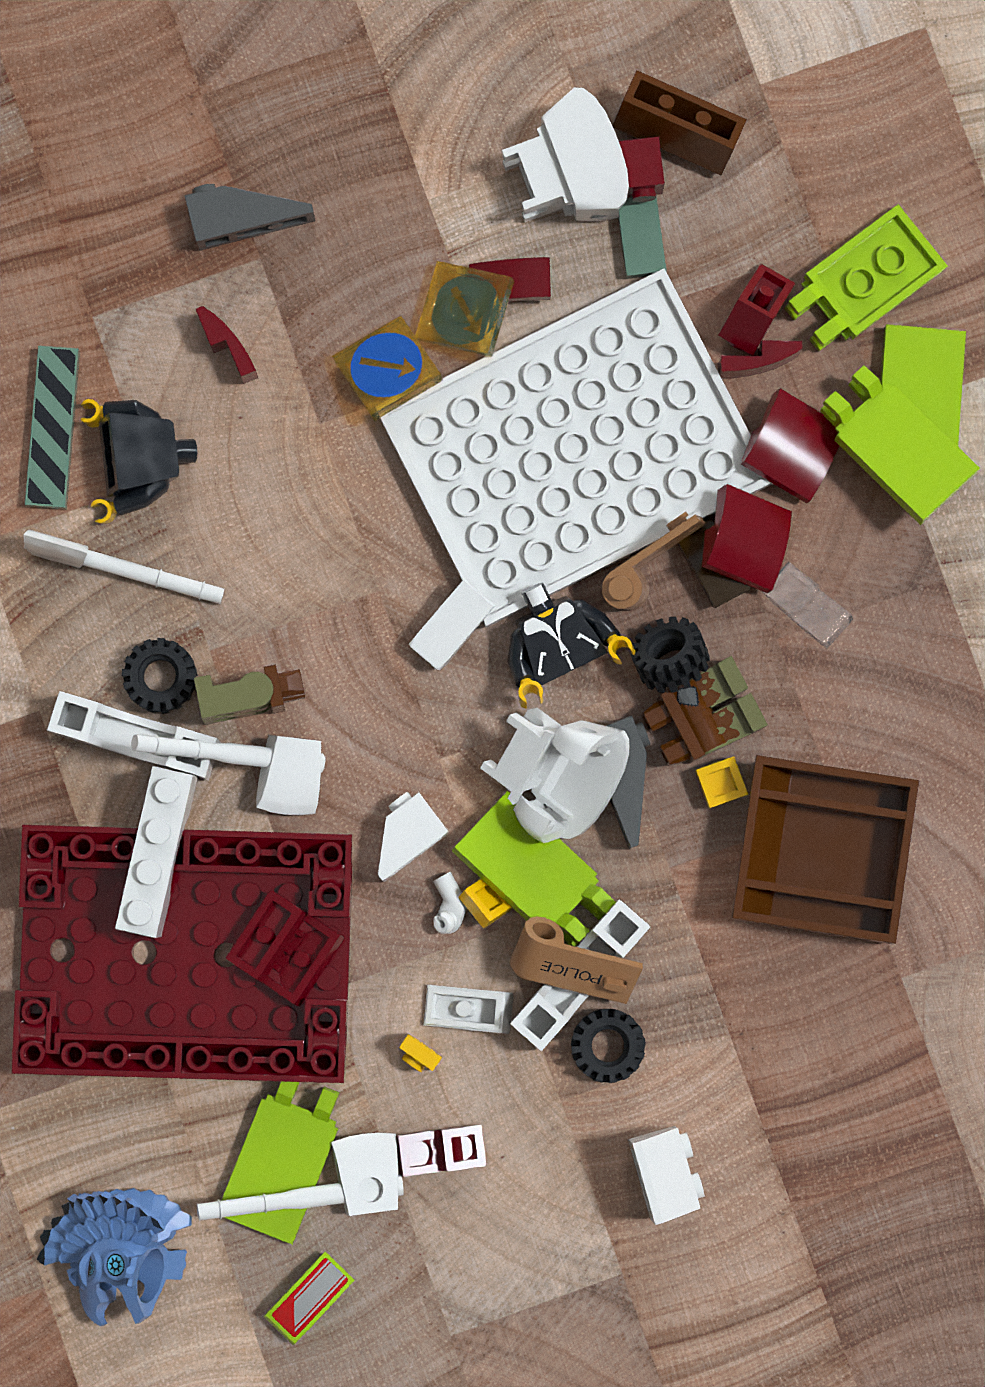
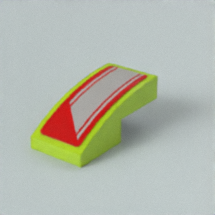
M324 1252L263 1317L294 1345L354 1282V1279L328 1253Z

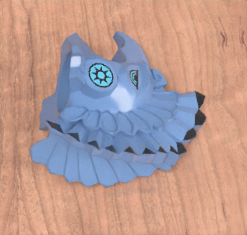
M131 1188L125 1191L116 1189L110 1192L97 1191L92 1194L84 1192L83 1194L79 1193V1195H71L67 1198L69 1202L62 1205L64 1216L53 1218L51 1221L52 1229L44 1230L41 1234L40 1240L44 1248L40 1251L37 1260L43 1265L56 1262L70 1263L71 1269L67 1270L69 1280L74 1286H79L83 1309L95 1324L99 1326L107 1324L104 1317L105 1310L110 1303L116 1300V1288L122 1293L126 1307L130 1311L135 1324L141 1323L151 1316L166 1279H182L183 1270L186 1267L185 1257L187 1251H168L163 1244L173 1239L177 1230L191 1226L192 1216L181 1211L180 1205L169 1201L167 1196L156 1195L152 1190L140 1192L135 1188ZM138 1280L144 1284L145 1288L140 1298L137 1290Z

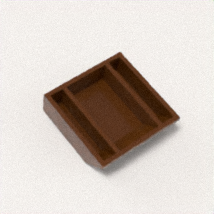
M756 755L732 918L782 928L896 944L919 780Z

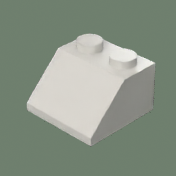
M673 1126L628 1139L648 1213L655 1225L700 1209L698 1198L705 1197L699 1174L690 1173L686 1158L693 1157V1151L687 1133L679 1134L678 1128Z

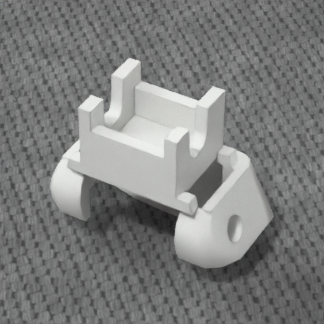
M574 87L541 117V126L537 128L539 137L502 150L505 171L519 166L531 198L522 202L524 222L563 209L565 216H572L574 214L576 221L611 220L619 217V209L626 203L629 189L628 173L614 128L597 99L584 88Z
M539 708L527 710L524 717L518 713L510 714L506 722L517 729L498 764L492 760L484 761L481 769L511 791L508 799L513 805L516 804L513 811H515L521 826L534 839L547 843L559 838L572 839L583 834L596 822L603 812L625 771L629 756V738L626 732L583 720L561 726ZM532 789L531 792L535 795L536 799L528 801L522 796V793Z

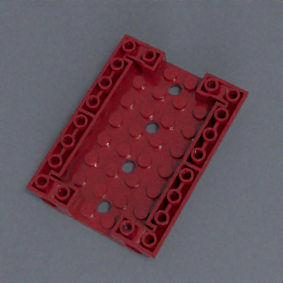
M22 825L19 907L23 908L20 990H15L11 1074L344 1083L352 900V834L184 829L174 864L170 891L171 897L162 937L154 938L115 929L138 828ZM270 890L275 891L307 912L308 916H313L344 937V940L300 1007L294 1005L236 965L223 967L218 964L215 958V952L221 944L231 943L234 945ZM61 938L69 939L75 948L73 957L67 962L57 961L52 953L54 943ZM145 940L153 943L157 951L154 961L147 965L138 963L134 957L135 946Z

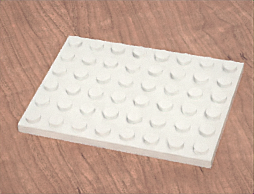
M665 269L657 271L377 411L461 580L465 579L495 605L483 620L486 628L528 607L521 593L529 587L543 582L549 595H552L648 547L670 532L666 525L684 512L688 514L686 519L695 514L704 519L716 513L717 490L724 485L729 484L750 494H754L772 485L771 482L740 465L751 435Z

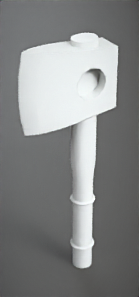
M27 530L24 534V549L34 556L80 568L82 565L151 584L156 586V588L161 587L199 598V600L203 599L221 604L224 588L206 584L205 581L199 582L164 572L162 569H153L88 550L86 545L37 531Z
M135 734L132 738L131 747L133 751L148 752L153 755L157 753L193 757L195 760L198 758L212 759L229 764L261 767L256 808L283 815L315 814L320 777L325 766V756L321 753V741L268 735L266 747L236 743L200 742L198 739L195 741L158 737V735Z
M366 1133L331 1142L339 1183L298 1188L283 1193L268 1195L263 1193L260 1196L223 1201L218 1199L215 1202L197 1204L198 1220L220 1218L221 1220L222 1217L265 1212L266 1214L267 1211L305 1209L342 1203L348 1216L398 1210V1196H402L404 1190L402 1177L398 1175L396 1134Z

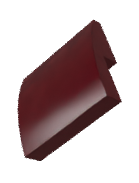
M780 388L772 394L760 427L752 432L740 465L807 504L818 490L839 448V445L834 441L838 432L835 430L836 427L821 412Z
M729 484L724 485L717 490L715 525L705 531L702 567L765 593L771 592L785 556L792 511Z
M270 890L226 956V959L294 1005L300 1007L344 940V937L313 916H308L307 912L275 891Z

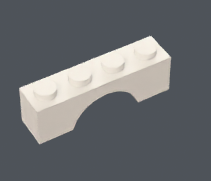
M59 691L47 729L52 734L171 770L198 776V778L208 781L215 760L203 758L195 760L193 757L157 753L153 755L148 752L133 751L131 741L133 736L138 734L147 736L158 735V737L191 741L198 739L200 742L220 743L215 737L142 718Z
M152 766L115 929L154 938L162 937L171 897V881L176 855L185 824L190 814L198 776Z
M619 899L577 947L624 958L650 926ZM543 984L512 1019L510 1024L542 1051L589 995Z

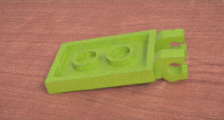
M897 204L808 271L803 277L805 281L801 283L804 290L789 300L788 305L784 309L793 320H796L815 304L819 306L829 319L809 339L819 352L840 335L845 340L850 337L854 340L941 274L948 265L900 205Z
M886 324L883 335L881 385L883 386L886 382L890 386L895 384L958 446L966 331Z
M862 366L852 376V381L848 386L864 403L853 411L850 403L835 391L823 402L824 406L820 412L836 427L835 430L838 434L834 441L912 518L922 525L978 473L980 467L895 384L890 386L886 382L882 386L879 378L867 367Z
M507 791L452 849V852L526 921L536 916L550 919L562 929L564 941L568 945L576 946L589 932L575 916L569 914L577 904L580 903L600 920L616 902L601 887L596 886L599 882L595 877L597 873L563 841L556 839L542 843L525 831L519 823L515 811H513L516 804L513 805L509 801L510 792Z
M281 1081L276 1097L268 1094L266 1099L262 1098L221 1201L260 1196L263 1193L265 1195L283 1193L298 1188L316 1186L332 1147L331 1142L334 1141L339 1129L335 1126L337 1121L330 1119L340 1092L324 1086L314 1112L292 1104L300 1082ZM307 1208L267 1211L266 1214L265 1212L224 1218L293 1245Z

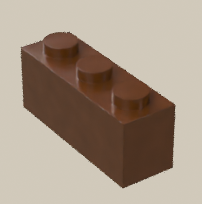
M636 70L612 126L638 139L659 137L660 149L722 175L747 119Z

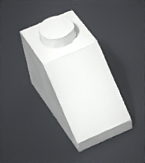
M406 792L388 806L392 813L386 817L378 870V875L383 882L449 834V831L420 793L411 797Z

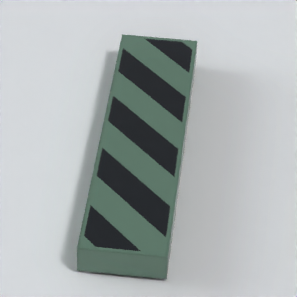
M38 346L25 495L26 507L67 510L80 350L78 348Z

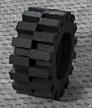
M669 617L668 623H664L662 618L656 620L658 626L654 628L648 624L644 627L646 634L643 635L638 632L635 636L637 643H632L635 655L630 653L643 684L645 683L650 690L656 687L658 693H664L666 687H669L670 692L674 693L678 692V685L683 684L684 689L690 687V679L698 682L702 678L700 671L706 672L708 669L707 662L710 661V655L697 625L694 622L690 624L689 620L683 617L679 623L676 617ZM681 650L671 658L660 660L663 655L671 651Z
M157 638V640L152 641L148 639L143 641L144 644L139 647L136 645L132 649L131 655L126 657L124 661L126 663L125 668L122 669L123 686L129 697L138 706L152 713H170L169 711L178 710L183 707L182 704L189 701L193 690H196L194 678L198 676L197 668L190 654L178 643L172 640H165V638ZM163 660L169 662L174 667L176 673L175 681L165 691H153L145 683V670L151 663Z
M616 1009L593 1011L584 1016L573 1031L571 1039L573 1060L581 1072L595 1081L617 1083V1081L625 1080L633 1072L637 1071L642 1059H644L646 1042L642 1029L634 1018ZM606 1029L618 1032L624 1041L623 1053L612 1062L599 1060L592 1050V1041L595 1035Z

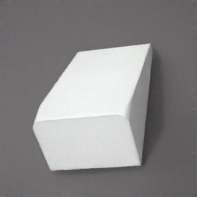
M464 579L422 627L409 645L434 668L441 670L453 658L495 605Z
M427 985L423 1026L509 1034L513 993Z

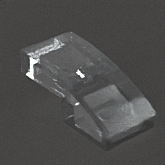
M789 561L780 570L773 590L769 593L763 592L784 614L826 649L853 620L851 613L821 591L816 582Z

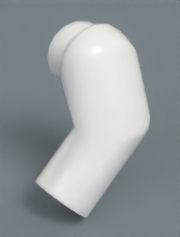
M449 872L433 881L443 899L438 914L433 919L434 928L441 934H451L458 930L467 910L466 906L458 898L462 891L452 873Z

